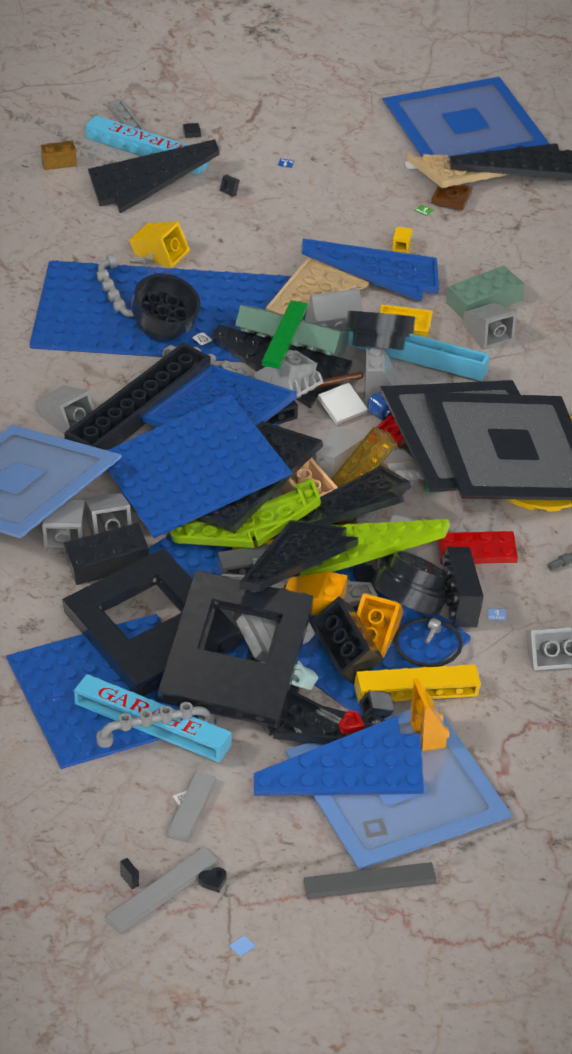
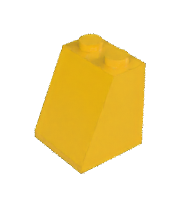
M179 221L147 223L129 239L135 255L145 258L147 254L152 253L154 257L151 260H155V263L168 268H173L190 252Z

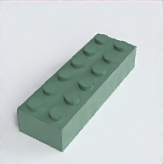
M240 305L235 326L241 327L240 330L244 332L256 333L257 331L256 335L272 338L283 315L253 306ZM302 320L291 345L299 347L307 345L306 349L313 351L323 350L324 354L338 356L339 353H345L349 333Z

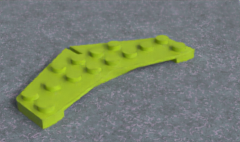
M306 480L296 484V489L264 503L235 533L197 520L173 529L169 533L172 541L178 544L254 548L252 537H255L259 547L279 534L290 520L298 521L320 506V495L314 480Z

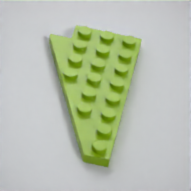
M434 519L333 525L347 527L346 536L359 537L358 546L324 561L320 566H313L302 571L300 576L328 571L335 572L393 554L396 551H403L445 538L450 527L449 520Z

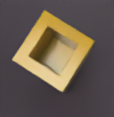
M396 227L392 251L409 254L413 229Z

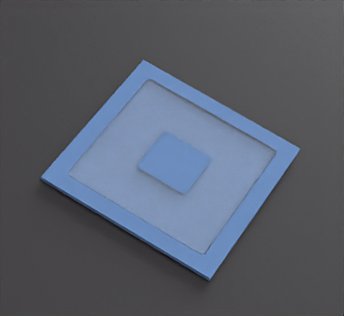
M11 425L0 434V532L18 538L25 536L26 533L39 525L41 521L64 505L65 502L89 485L90 482L100 476L110 466H113L115 462L122 458L121 454Z
M411 709L383 718L388 720L398 717L399 734H415L410 723ZM444 715L443 724L449 729L446 747L423 752L421 750L424 782L423 794L312 795L358 870L512 818L511 812ZM308 742L287 749L286 754L290 759L325 744Z

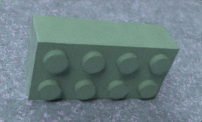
M501 266L448 286L446 304L463 319L464 312L492 303L506 307L523 300L524 283L507 267Z

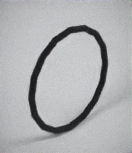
M418 618L404 623L396 632L394 643L397 652L406 661L417 666L439 667L454 661L461 653L463 641L460 633L453 625L438 619L442 625L450 628L457 635L459 642L457 652L451 658L438 663L415 661L403 653L398 643L400 633L406 627L414 623L430 621L432 618Z

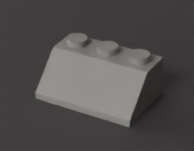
M357 288L310 295L305 321L341 331H348L349 328H346L347 310L363 311L360 290Z
M572 627L526 630L527 649L533 671L572 668Z

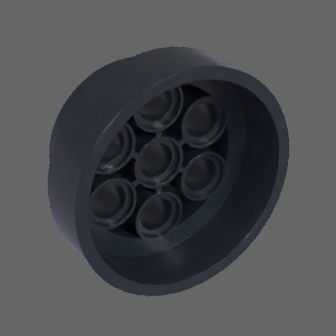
M153 274L143 278L137 284L131 301V310L139 329L147 336L162 341L176 339L189 331L196 322L201 306L197 291L185 280L170 274Z
M347 310L346 328H349V332H353L352 346L404 350L405 337H410V334H414L415 316Z
M396 551L391 562L380 564L372 580V585L388 598L408 608L430 615H439L448 598L446 589L443 587L448 577L447 573L435 564L403 551Z

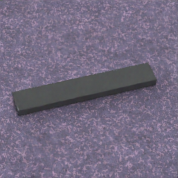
M432 862L304 877V887L307 899L436 884L437 878Z

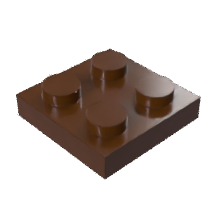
M438 185L432 196L431 204L463 211L472 194L473 187L453 185L448 186V188H441Z

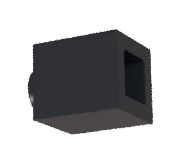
M368 691L359 701L362 715L365 717L368 714L385 718L394 712V703L390 693Z

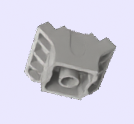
M288 350L280 369L265 366V368L254 373L255 379L296 391L297 398L301 397L302 394L305 395L309 390H314L315 387L323 383L321 374L316 371L317 363L300 352Z
M396 442L362 445L369 462L370 471L383 465L410 481L411 486L415 485L419 480H424L415 460L404 449H399Z
M242 614L236 623L254 658L264 661L267 659L277 621ZM308 623L303 644L309 642L315 635L310 623Z

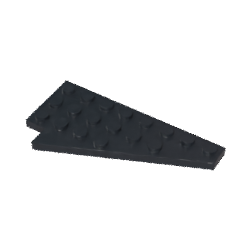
M214 139L89 168L88 173L99 206L116 203L119 213H122L220 155V151Z
M557 143L529 147L516 146L513 149L488 150L480 153L450 156L449 165L450 170L572 179V150L560 151Z
M381 465L321 496L320 506L298 521L326 525L343 520L352 521L359 515L403 503L404 498L402 494L412 487L410 481Z
M290 520L240 581V589H246L249 592L262 591L313 566H320L324 561L358 546L359 537L346 536L347 527Z

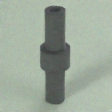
M572 552L560 555L557 560L548 563V569L552 571L560 566L564 567L571 564Z

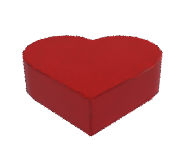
M355 711L346 712L344 718L339 721V731L343 734H351L365 729L360 715Z

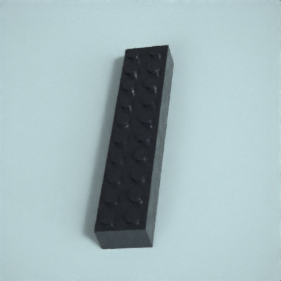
M184 342L64 432L65 439L103 450H109L120 445L146 424L142 420V415L211 365V356Z

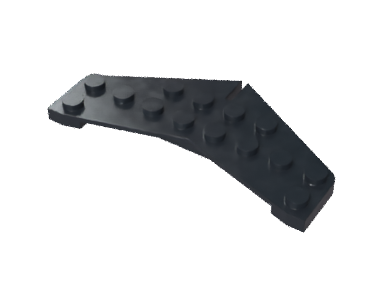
M254 656L250 659V660H252V661H257V662H261V663H265V662H266V660H264V661L257 660V659L254 658ZM292 687L290 688L280 728L262 725L269 737L273 735V739L328 744L350 735L339 731V721L344 718L345 711L323 706L299 694ZM368 714L366 717L360 715L365 729L386 721L372 714Z

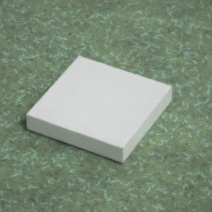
M350 383L318 395V400L336 425L366 414L368 411Z

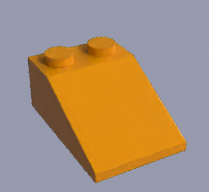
M328 571L291 577L285 589L314 596L311 614L318 615L338 596L344 600L347 593V575Z
M363 593L357 615L384 658L398 630L404 610L398 602Z
M418 678L413 679L410 723L414 733L420 734L421 750L423 752L445 748L447 738H449V729L443 724L442 712H438L432 698Z

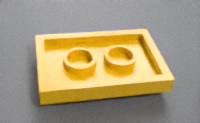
M381 304L379 313L415 316L414 334L428 337L433 316L432 310Z

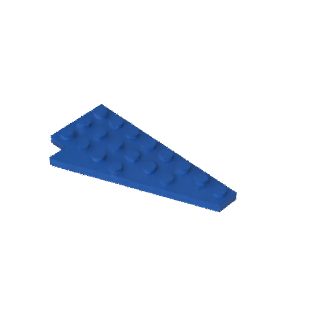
M302 239L301 254L370 281L375 286L385 287L417 301L422 300V292L438 294L437 258Z
M393 717L255 772L253 775L254 796L423 794L424 782L420 734H399L398 717Z

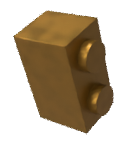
M63 141L41 145V161L44 170L77 166L74 142Z

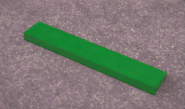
M290 301L264 355L262 366L280 369L308 309V303Z

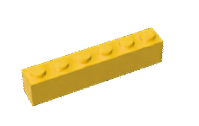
M466 664L377 671L365 670L356 673L354 683L359 704V701L368 691L390 693L392 702L412 700L413 679L418 678L432 699L478 696L481 685L476 665Z

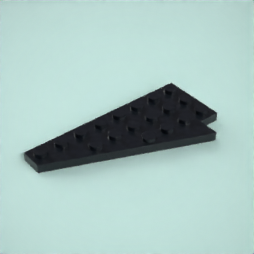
M220 324L212 336L213 342L256 372L265 368V366H262V360L272 341L271 338L258 336ZM291 345L289 350L298 351L317 363L316 371L321 374L322 380L347 375L352 367V360L327 355L295 345ZM343 383L315 388L312 391L309 390L308 393L302 394L301 397L296 399L308 408H312L319 394L339 387Z

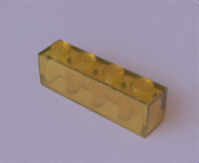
M373 427L331 478L334 484L340 487L379 467L397 446L390 433Z

